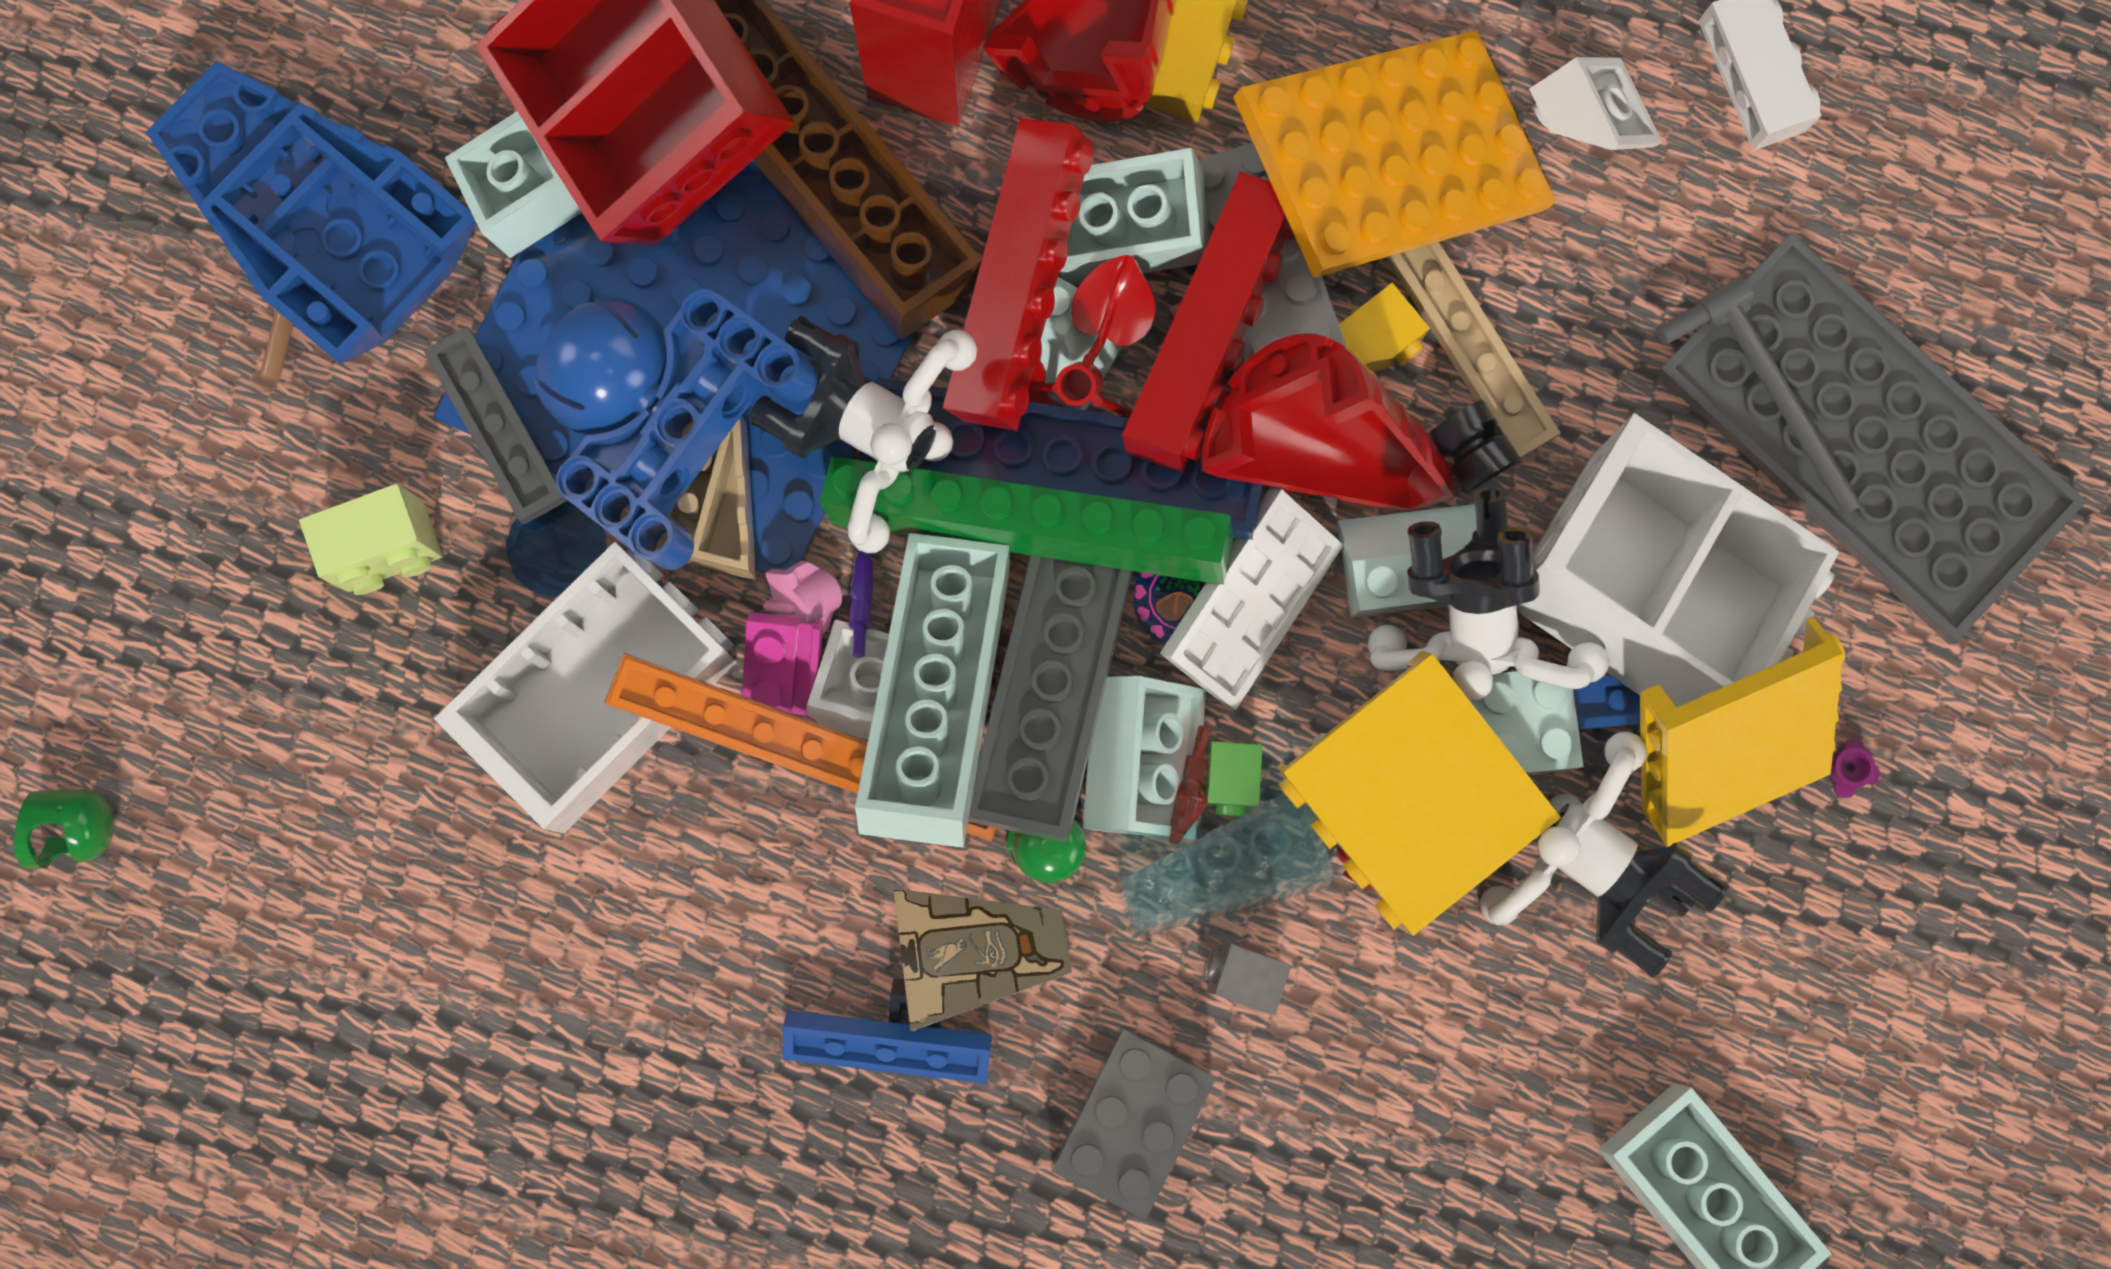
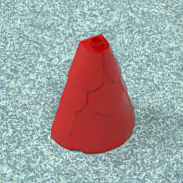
M1024 0L992 31L991 36L983 45V49L994 64L1016 85L1024 90L1029 83L1038 91L1049 94L1045 103L1059 111L1078 118L1099 122L1126 120L1140 113L1153 93L1156 77L1163 61L1170 21L1175 12L1176 0Z
M1310 333L1294 334L1273 341L1254 353L1228 381V384L1233 388L1221 410L1216 407L1213 408L1208 421L1202 450V471L1219 478L1278 487L1287 491L1339 498L1343 502L1407 512L1419 511L1454 497L1451 469L1423 426L1415 418L1408 415L1400 401L1396 397H1392L1376 374L1369 370L1350 349L1326 336Z

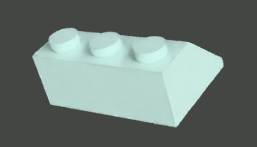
M1475 504L1338 520L1339 539L1343 544L1341 553L1351 619L1448 607L1446 603L1417 596L1409 591L1407 570L1412 565L1407 529L1414 523L1423 521L1438 523L1442 529V557L1445 559L1463 549L1472 540V534L1477 530Z
M1143 676L1107 677L1088 757L1083 829L1118 834L1196 839L1206 700L1205 689Z

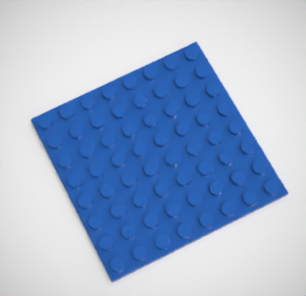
M752 160L656 247L600 241L583 213L525 248L518 253L475 337L553 475L557 476L560 466L570 458L586 435L576 433L561 425L542 405L534 386L535 379L539 378L536 362L545 341L557 324L578 305L595 303L596 297L615 296L629 300L646 309L665 330L680 310L684 299L691 292L698 289H710L717 292L784 341L786 332L793 320H798V316H804L810 322L835 336L843 334L859 344L858 360L863 376L874 381L876 384L879 378L892 379L915 331L903 340L896 335ZM718 312L708 319L706 326L715 321ZM755 338L745 345L743 353L748 352L753 347ZM795 349V350L798 351L804 358H806L809 362L812 360L811 357H809V356L805 355L804 353L800 352L799 350ZM793 365L787 367L782 372L780 381L787 379L791 375ZM763 386L742 415L748 430L755 567L757 571L764 574L770 569L786 570L802 561L825 515V511L819 502L831 456L852 459L857 448L839 439L811 452L805 458H799L786 450L781 440L759 427L751 425L749 415L757 400L767 395L772 398L771 400L800 416L804 414L816 390L807 400L799 403H788ZM446 392L433 417L470 435ZM594 477L587 482L585 490L591 488ZM627 505L625 508L630 510V505Z

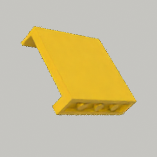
M1813 616L1806 619L1804 649L1802 653L1684 705L1676 707L1660 684L1640 692V736L1647 748V758L1641 766V808L1667 847L1831 774L1832 756L1835 751V727L1839 720L1837 712L1839 693L1842 690L1840 681L1842 661L1845 660V652L1838 637L1832 632L1826 633Z
M1421 651L1406 663L1409 668L1291 763L1285 765L1282 762L1277 766V769L1285 777L1278 786L1297 809L1305 803L1316 816L1317 820L1310 824V826L1329 849L1336 844L1339 845L1349 858L1342 866L1361 890L1370 884L1381 900L1374 906L1391 928L1395 930L1402 925L1412 936L1417 934L1561 819L1560 815L1435 656L1425 651Z

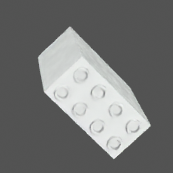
M1634 413L1590 457L1532 552L1533 569L1539 574L1540 594L1531 602L1517 605V612L1571 649L1585 642L1599 644L1609 657V668L1606 673L1639 695L1641 691L1660 684L1675 706L1679 707L1792 657L1794 651L1789 648V645L1794 636H1799L1805 630L1806 619L1814 616V611L1809 609L1814 599L1819 598L1832 583L1835 574L1830 569L1839 551Z

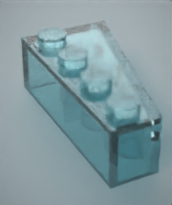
M1285 793L1270 801L1267 800L1254 807L1248 813L1224 826L1221 825L1208 832L1204 837L1186 847L1178 849L1122 879L1119 891L1132 939L1328 888L1335 877L1325 844L1310 826V824L1317 820L1316 816L1305 803L1297 809Z

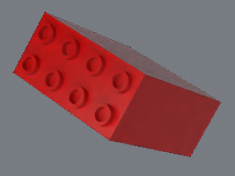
M520 0L506 15L494 20L488 28V33L475 45L597 237L603 242L656 247L795 123L715 0Z
M850 0L849 5L867 98L959 127L985 53L983 45L991 35L1002 0Z

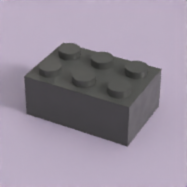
M1120 1027L1051 1165L1052 1172L1146 1221L1217 1077Z

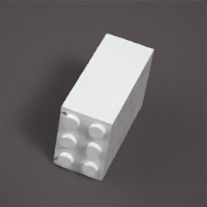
M616 542L609 546L434 718L545 830L565 833L671 728L605 704L606 695L623 652L712 685L737 662L728 653L734 644L707 617L698 624L692 617L699 610L670 581L662 588L657 582L664 575L650 561L637 555L631 549L625 552Z

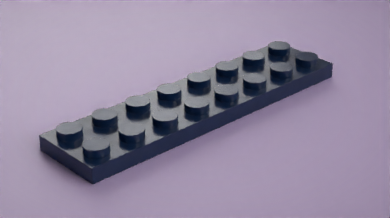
M879 378L877 384L903 399V390L908 382ZM930 386L928 389L932 397L928 414L932 416L933 422L941 423L951 431L954 442L952 451L944 459L935 462L924 459L916 469L1231 515L1233 537L1253 540L1263 485L1219 478L1203 472L1202 451L1197 460L1189 459L1183 474L1127 454L1122 433L1130 417L1029 402L1025 414L1020 418L1018 430L1015 431L964 422L943 409L947 388ZM860 451L858 460L878 463L877 460Z

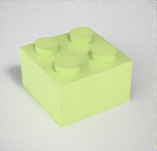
M399 484L391 485L299 519L318 577L347 592L353 591L355 595H364L377 591L384 586L383 579L400 573L405 578L423 574L432 568L430 562L443 558L424 502Z

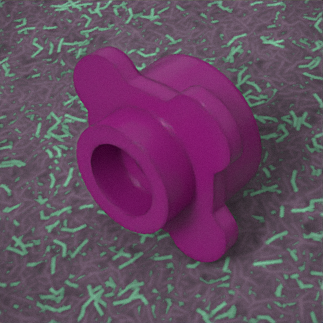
M1849 739L1844 742L1842 749L1833 753L1831 774L1829 776L1834 783V793L1841 798H1850L1855 794L1857 788L1876 783L1879 779L1880 771L1875 765L1871 754L1865 750L1864 744L1860 740ZM1847 764L1853 766L1852 773L1846 772L1845 766Z

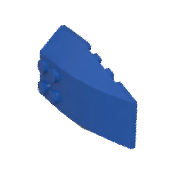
M215 61L146 131L148 137L193 198L200 211L219 235L262 299L340 365L385 343L454 271L476 226V221L471 211L403 153L387 145L382 146L345 124L342 126L319 115L317 110L300 102L297 104L279 95L276 90L218 61Z

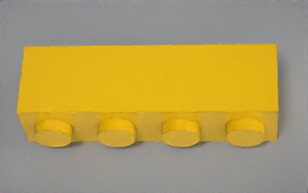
M1176 0L1175 12L1170 21L1163 61L1156 77L1153 93L1145 106L1195 122H1199L1203 107L1213 109L1221 85V81L1213 79L1218 63L1227 66L1236 37L1228 35L1233 19L1242 22L1249 0Z

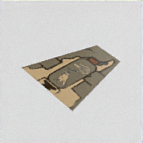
M893 888L910 1031L1072 973L1062 910Z

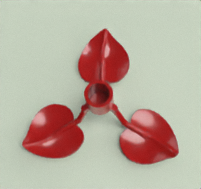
M1123 255L1102 263L1089 273L1078 286L1072 300L1071 315L1073 324L1078 331L1084 334L1098 335L1094 345L1084 355L1083 361L1063 368L1058 374L1056 382L1045 383L1046 371L1044 365L1039 361L1038 365L1033 369L1028 388L1029 402L1053 405L1047 392H1055L1062 401L1072 406H1080L1091 401L1095 406H1102L1123 417L1131 416L1132 412L1127 407L1109 400L1100 394L1103 387V377L1100 370L1094 365V361L1104 347L1106 339L1119 346L1134 344L1148 334L1155 321L1156 302L1153 291L1136 259L1130 255Z

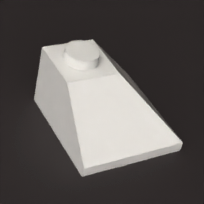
M1576 57L1529 89L1536 102L1534 104V111L1537 118L1552 133L1610 150L1651 148L1662 143L1621 58Z

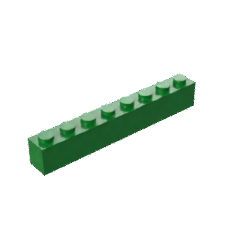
M831 456L819 503L832 525L848 527L860 481L867 472L875 469L877 463ZM916 468L911 471L900 472L893 484L879 490L873 509V514L881 516L888 523L890 534L908 536L909 533L1009 545V552L1221 585L1225 583L1233 542L1231 515Z

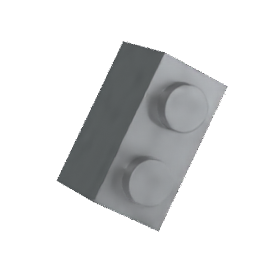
M1222 944L1220 952L1211 950L1203 971L1202 980L1210 982L1207 989L1208 993L1275 1016L1292 965L1233 944Z

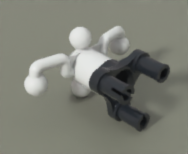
M798 316V320L795 319L790 324L785 335V342L812 358L810 363L815 367L818 375L816 391L804 414L800 416L771 400L772 398L769 396H762L752 407L749 422H751V425L759 427L781 440L784 448L799 458H805L811 452L841 439L878 461L875 469L867 472L860 481L847 528L850 541L859 551L868 554L876 553L885 547L890 537L888 523L881 516L873 514L879 490L893 484L900 472L914 470L924 459L931 462L940 461L952 451L954 441L951 431L945 425L933 422L932 416L928 414L932 402L931 393L928 389L944 367L952 371H962L968 368L976 360L978 351L976 342L967 332L959 329L950 330L943 334L906 384L902 399L863 376L858 360L859 344L843 334L835 336L810 322L808 318Z
M1491 486L1480 488L1473 493L1477 530L1473 532L1472 540L1463 549L1445 559L1442 557V529L1438 523L1423 521L1409 526L1407 533L1410 540L1412 565L1407 570L1409 591L1414 595L1448 604L1450 631L1434 635L1425 648L1407 650L1408 641L1405 633L1393 625L1379 626L1372 631L1368 640V649L1371 654L1370 660L1376 669L1381 671L1407 670L1409 667L1406 663L1421 651L1432 653L1439 662L1441 660L1455 661L1459 665L1453 672L1452 679L1469 701L1481 700L1488 695L1493 686L1492 675L1501 673L1510 666L1516 667L1517 671L1528 679L1569 689L1586 687L1590 682H1596L1606 674L1609 668V657L1599 644L1592 642L1578 644L1569 653L1567 666L1538 660L1539 649L1537 645L1530 639L1519 637L1517 605L1531 602L1539 596L1540 581L1538 572L1533 569L1532 532L1522 527L1508 528L1507 492L1505 489L1496 487L1494 499H1492Z
M1619 732L1608 739L1605 745L1604 755L1610 767L1596 793L1591 795L1583 804L1577 797L1569 794L1556 795L1550 799L1549 803L1560 815L1561 819L1542 833L1538 841L1540 857L1532 868L1531 875L1514 890L1504 885L1489 888L1480 899V909L1488 922L1495 925L1509 924L1517 918L1523 909L1548 888L1552 875L1558 868L1598 897L1595 942L1611 953L1618 951L1646 971L1647 975L1654 978L1666 966L1672 951L1663 947L1635 926V918L1643 907L1654 896L1674 910L1680 917H1683L1689 911L1686 905L1693 907L1695 902L1702 905L1706 911L1711 912L1726 896V891L1730 886L1691 859L1692 853L1679 843L1675 842L1665 848L1647 850L1604 819L1611 811L1631 772L1641 767L1647 758L1646 745L1638 735L1631 732Z

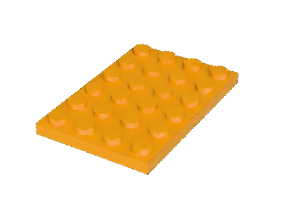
M1477 30L1244 86L1233 96L1313 278L1547 210L1556 203Z

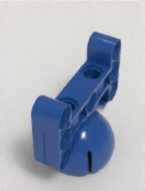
M698 289L691 292L684 299L680 310L665 330L646 309L621 297L599 296L595 298V303L578 305L557 324L545 341L536 362L539 378L535 379L534 386L542 405L561 425L576 433L586 435L570 458L560 466L557 472L556 485L560 494L637 555L666 570H675L684 566L690 560L694 550V541L691 533L668 515L763 386L788 403H799L807 400L813 394L817 386L818 375L815 367L806 358L766 327L717 292L710 289ZM718 312L715 321L706 326L708 319ZM755 338L753 347L748 352L743 353L745 345ZM793 365L791 375L787 379L780 381L782 372L787 367ZM693 421L690 432L686 436L681 437L684 427ZM594 477L591 488L584 493L587 482ZM630 505L627 517L620 521L623 509ZM667 532V540L664 546L656 550L659 538Z

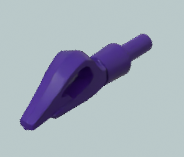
M859 550L855 558L847 598L850 600L851 605L849 627L854 629L852 655L862 658L865 656L866 630L871 628L873 560L870 559V554Z

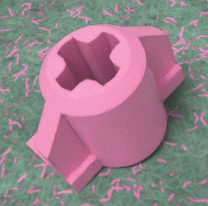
M800 561L786 570L770 569L765 572L773 597L764 603L763 608L765 611L777 612L779 616L801 618L800 622L815 623L816 620L823 621L822 634L828 631L834 610L838 609L842 603L840 584L832 574L807 561Z

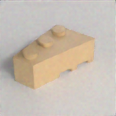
M741 416L668 515L684 526L693 537L694 550L690 560L687 562L688 564L756 580L747 424ZM693 421L684 427L681 437L686 436L690 432ZM667 532L659 538L656 550L664 546L667 540Z

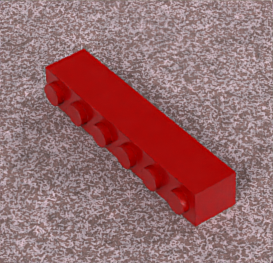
M1019 119L963 329L976 342L978 349L976 360L962 371H952L943 404V409L964 422L1017 431L1020 418L1028 408V388L1034 367L1038 365L1041 359V338L1046 319L1051 316L1054 310V289L1059 270L1063 269L1067 260V240L1070 228L1080 211L1079 194L1084 175L1089 172L1093 161V143L1074 124Z
M1241 171L1239 172L1122 433L1127 454L1182 474L1189 459L1197 460L1203 449L1206 432L1202 430L1214 407L1221 408L1225 397L1226 386H1223L1222 383L1228 370L1236 371L1242 360L1245 342L1241 340L1247 326L1255 327L1260 319L1265 301L1260 296L1266 283L1274 284L1280 273L1284 258L1280 251L1285 239L1292 241L1295 238L1270 181Z

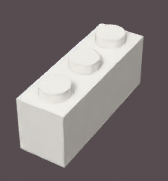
M1718 0L1712 2L1698 22L1752 150L1754 151L1807 132L1822 116L1820 113V98L1816 89L1808 84L1803 73L1800 50L1794 42L1789 40L1783 25V12L1777 0Z

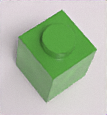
M1211 741L1208 745L1204 805L1216 806L1215 815L1246 817V808L1255 809L1259 806L1263 745Z

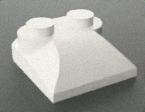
M835 620L807 703V715L819 724L868 740L889 634L867 629L865 656L857 658L852 655L854 629L850 628L847 622Z

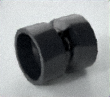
M1483 399L1452 415L1428 434L1443 457H1452L1454 460L1451 471L1465 493L1499 475L1521 459L1507 435L1496 434L1495 429L1498 421Z

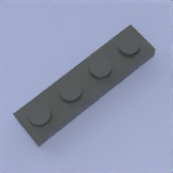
M467 326L423 350L519 522L525 525L566 502L567 499L557 489L556 478L471 329Z

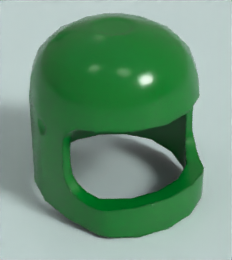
M90 789L37 790L30 792L19 810L14 833L13 847L19 864L25 869L48 868L49 864L62 854L70 853L72 859L77 863L88 862L100 857L109 847L114 832L113 813L107 800L99 793ZM42 824H59L62 826L65 838L47 837L43 851L37 857L30 839L34 828Z
M1074 819L1068 843L1008 831L1006 848L1013 861L1026 876L1040 883L1054 884L1067 880L1078 871L1085 858L1086 840L1082 828Z

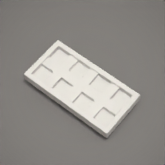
M1270 486L1260 501L1253 540L1236 538L1232 543L1224 585L1208 582L1205 584L1160 654L1223 705L1236 710L1342 549L1343 544L1282 489Z

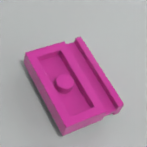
M750 612L746 620L742 696L792 714L806 715V719L814 720L807 715V703L820 667L823 621L816 620L815 623L800 622L801 618Z

